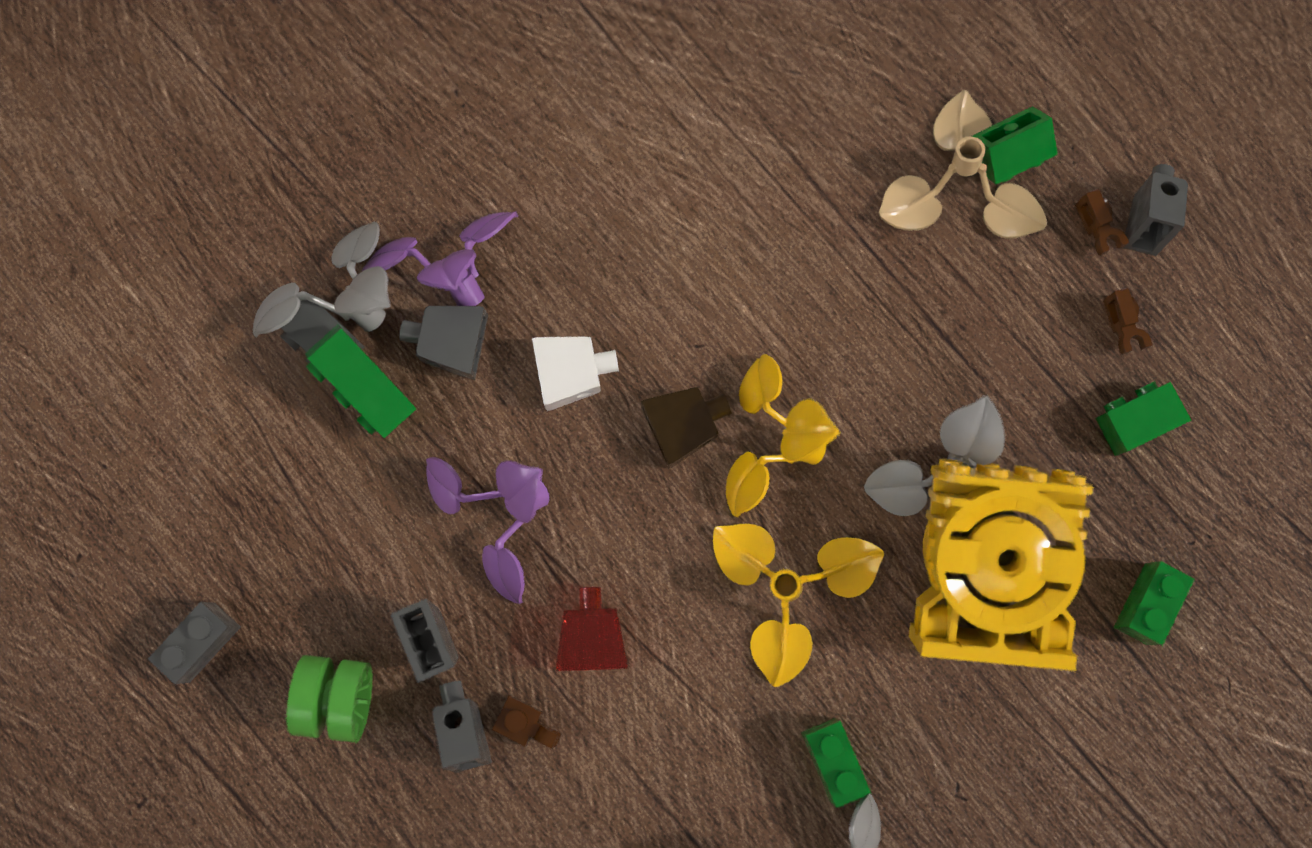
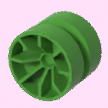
M310 655L302 656L294 671L288 694L287 728L289 734L319 738L327 724L330 740L357 743L364 732L370 709L373 684L371 664L369 662L344 659L335 672L331 658Z

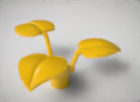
M766 354L761 355L744 376L739 389V401L742 409L750 414H756L763 407L767 414L786 427L782 432L784 435L780 447L782 455H764L757 459L754 453L746 452L734 462L727 477L726 498L732 515L737 518L742 513L756 507L765 496L769 487V471L764 466L766 463L788 462L792 464L793 462L803 461L811 465L818 464L825 455L826 445L840 434V431L831 422L823 407L814 400L805 399L800 401L791 409L787 419L772 409L769 402L775 400L781 393L782 374L777 362Z
M754 524L717 526L713 532V547L717 562L723 573L731 581L739 585L749 586L754 584L760 577L761 572L771 578L770 588L772 593L782 600V623L775 620L763 622L754 630L750 642L751 654L755 663L773 687L781 686L794 679L806 666L812 653L813 643L808 628L802 624L789 625V602L800 596L802 584L827 577L828 587L833 593L838 596L853 598L865 593L870 588L884 558V551L866 540L848 537L837 538L826 543L818 552L817 560L824 571L799 577L791 570L785 569L775 573L766 567V565L773 561L776 548L772 536L764 528Z

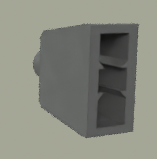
M1167 164L1154 166L1152 174L1135 193L1125 231L1129 243L1123 248L1157 256L1184 227L1188 183L1184 179L1174 177L1175 169Z
M427 306L424 310L422 323L403 320L399 338L400 341L417 344L416 356L420 361L475 380L488 314L485 308L481 306Z
M424 599L390 614L418 683L455 667L459 656L441 611L428 599Z
M461 681L440 685L443 705L432 708L442 768L458 773L492 763L477 703L470 698L465 699ZM462 716L461 725L455 728V721Z

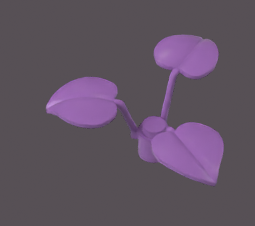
M499 212L475 220L459 236L461 241H466L464 244L465 249L456 251L446 258L430 263L417 249L413 248L417 244L416 238L404 237L396 239L375 252L362 268V271L374 266H380L387 270L401 262L406 256H413L425 267L417 275V279L421 284L449 291L457 306H476L484 299V294L475 279L479 274L475 268L474 259L476 254L472 248L476 242H483L494 236L512 218L518 217L517 212Z
M436 457L427 458L426 473L429 490L434 502L445 513L455 514L459 512L460 502L466 503L498 497L505 498V506L508 512L517 520L497 539L495 547L487 545L483 548V567L488 580L503 597L516 604L523 603V570L516 556L509 549L504 548V543L523 523L529 522L534 518L536 510L548 505L549 493L546 486L541 482L542 469L524 466L514 461H504L498 465L496 470L498 491L465 495L461 493L462 483L459 475L447 462Z

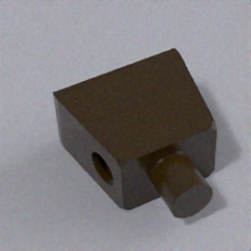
M698 387L641 401V408L668 469L715 440L719 433L714 421L732 414L724 394L705 402Z

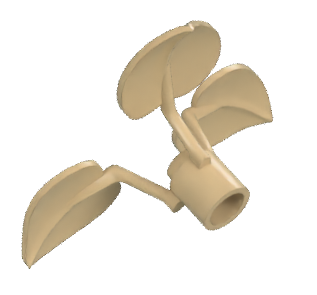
M966 90L957 94L944 106L934 123L933 136L937 145L946 151L955 150L952 164L949 165L948 170L939 183L930 191L929 184L920 177L908 175L898 178L886 190L879 210L880 218L895 228L922 230L934 224L940 217L942 205L934 196L940 193L950 177L955 172L961 176H971L979 173L985 198L991 202L984 209L983 219L987 228L992 233L1007 239L1019 238L1041 231L1047 226L1044 210L1035 197L1025 188L1016 184L1005 183L997 188L995 196L992 195L986 174L987 166L982 163L985 155V145L980 139L971 137L991 127L992 123L986 112L975 103Z

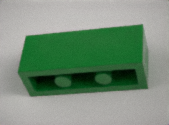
M338 324L305 353L310 361L306 368L318 381L322 382L327 379L336 388L332 395L346 409L352 405L361 414L357 421L371 435L377 431L385 438L417 409Z

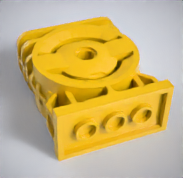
M939 459V465H931L933 483L932 487H929L928 492L931 501L930 509L926 510L928 523L923 538V558L932 586L916 598L914 623L910 622L909 628L910 640L923 657L1076 671L1077 655L1072 651L1075 620L1066 608L1075 597L1083 578L1085 553L1082 540H1086L1087 531L1082 526L1083 518L1090 517V508L1085 506L1086 495L1093 493V485L1086 483V477L1075 475V472L1068 470L1052 469L1051 475H1048L1044 472H1038L1037 468L1014 466V472L1000 468V465L994 463L988 465L977 464L976 468H970V466L962 465V461ZM1000 511H1020L1039 519L1050 531L1056 545H1050L1044 533L1030 521L1019 516L1005 514L993 516L982 521L970 532L968 537L950 535L952 531H969L978 521L990 514ZM1012 549L1014 553L1012 561L1005 566H1000L998 564L999 555L1005 550ZM945 572L965 574L970 583L982 595L991 600L1018 603L1005 607L986 604L973 596L961 579H946ZM959 615L977 627H958Z

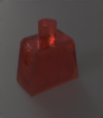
M601 587L579 588L580 610H564L556 671L628 669V659L617 609H602Z

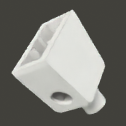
M591 337L532 338L543 403L547 411L601 392L598 375L619 371L616 351L612 350L594 354Z

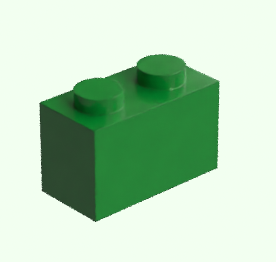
M1033 106L971 136L980 139L984 143L985 155L982 163L987 166V178L996 185L1009 181L1015 175L1029 168L1040 166L1044 161L1058 155L1052 117Z
M1154 381L1135 390L1137 398L1126 402L1124 397H1121L1103 406L1106 413L1096 417L1095 420L1115 456L1128 452L1192 421L1171 382L1158 387Z
M1162 561L1145 563L1114 628L1145 645L1163 646L1195 579Z
M833 718L801 732L831 804L838 808L871 794L840 720Z

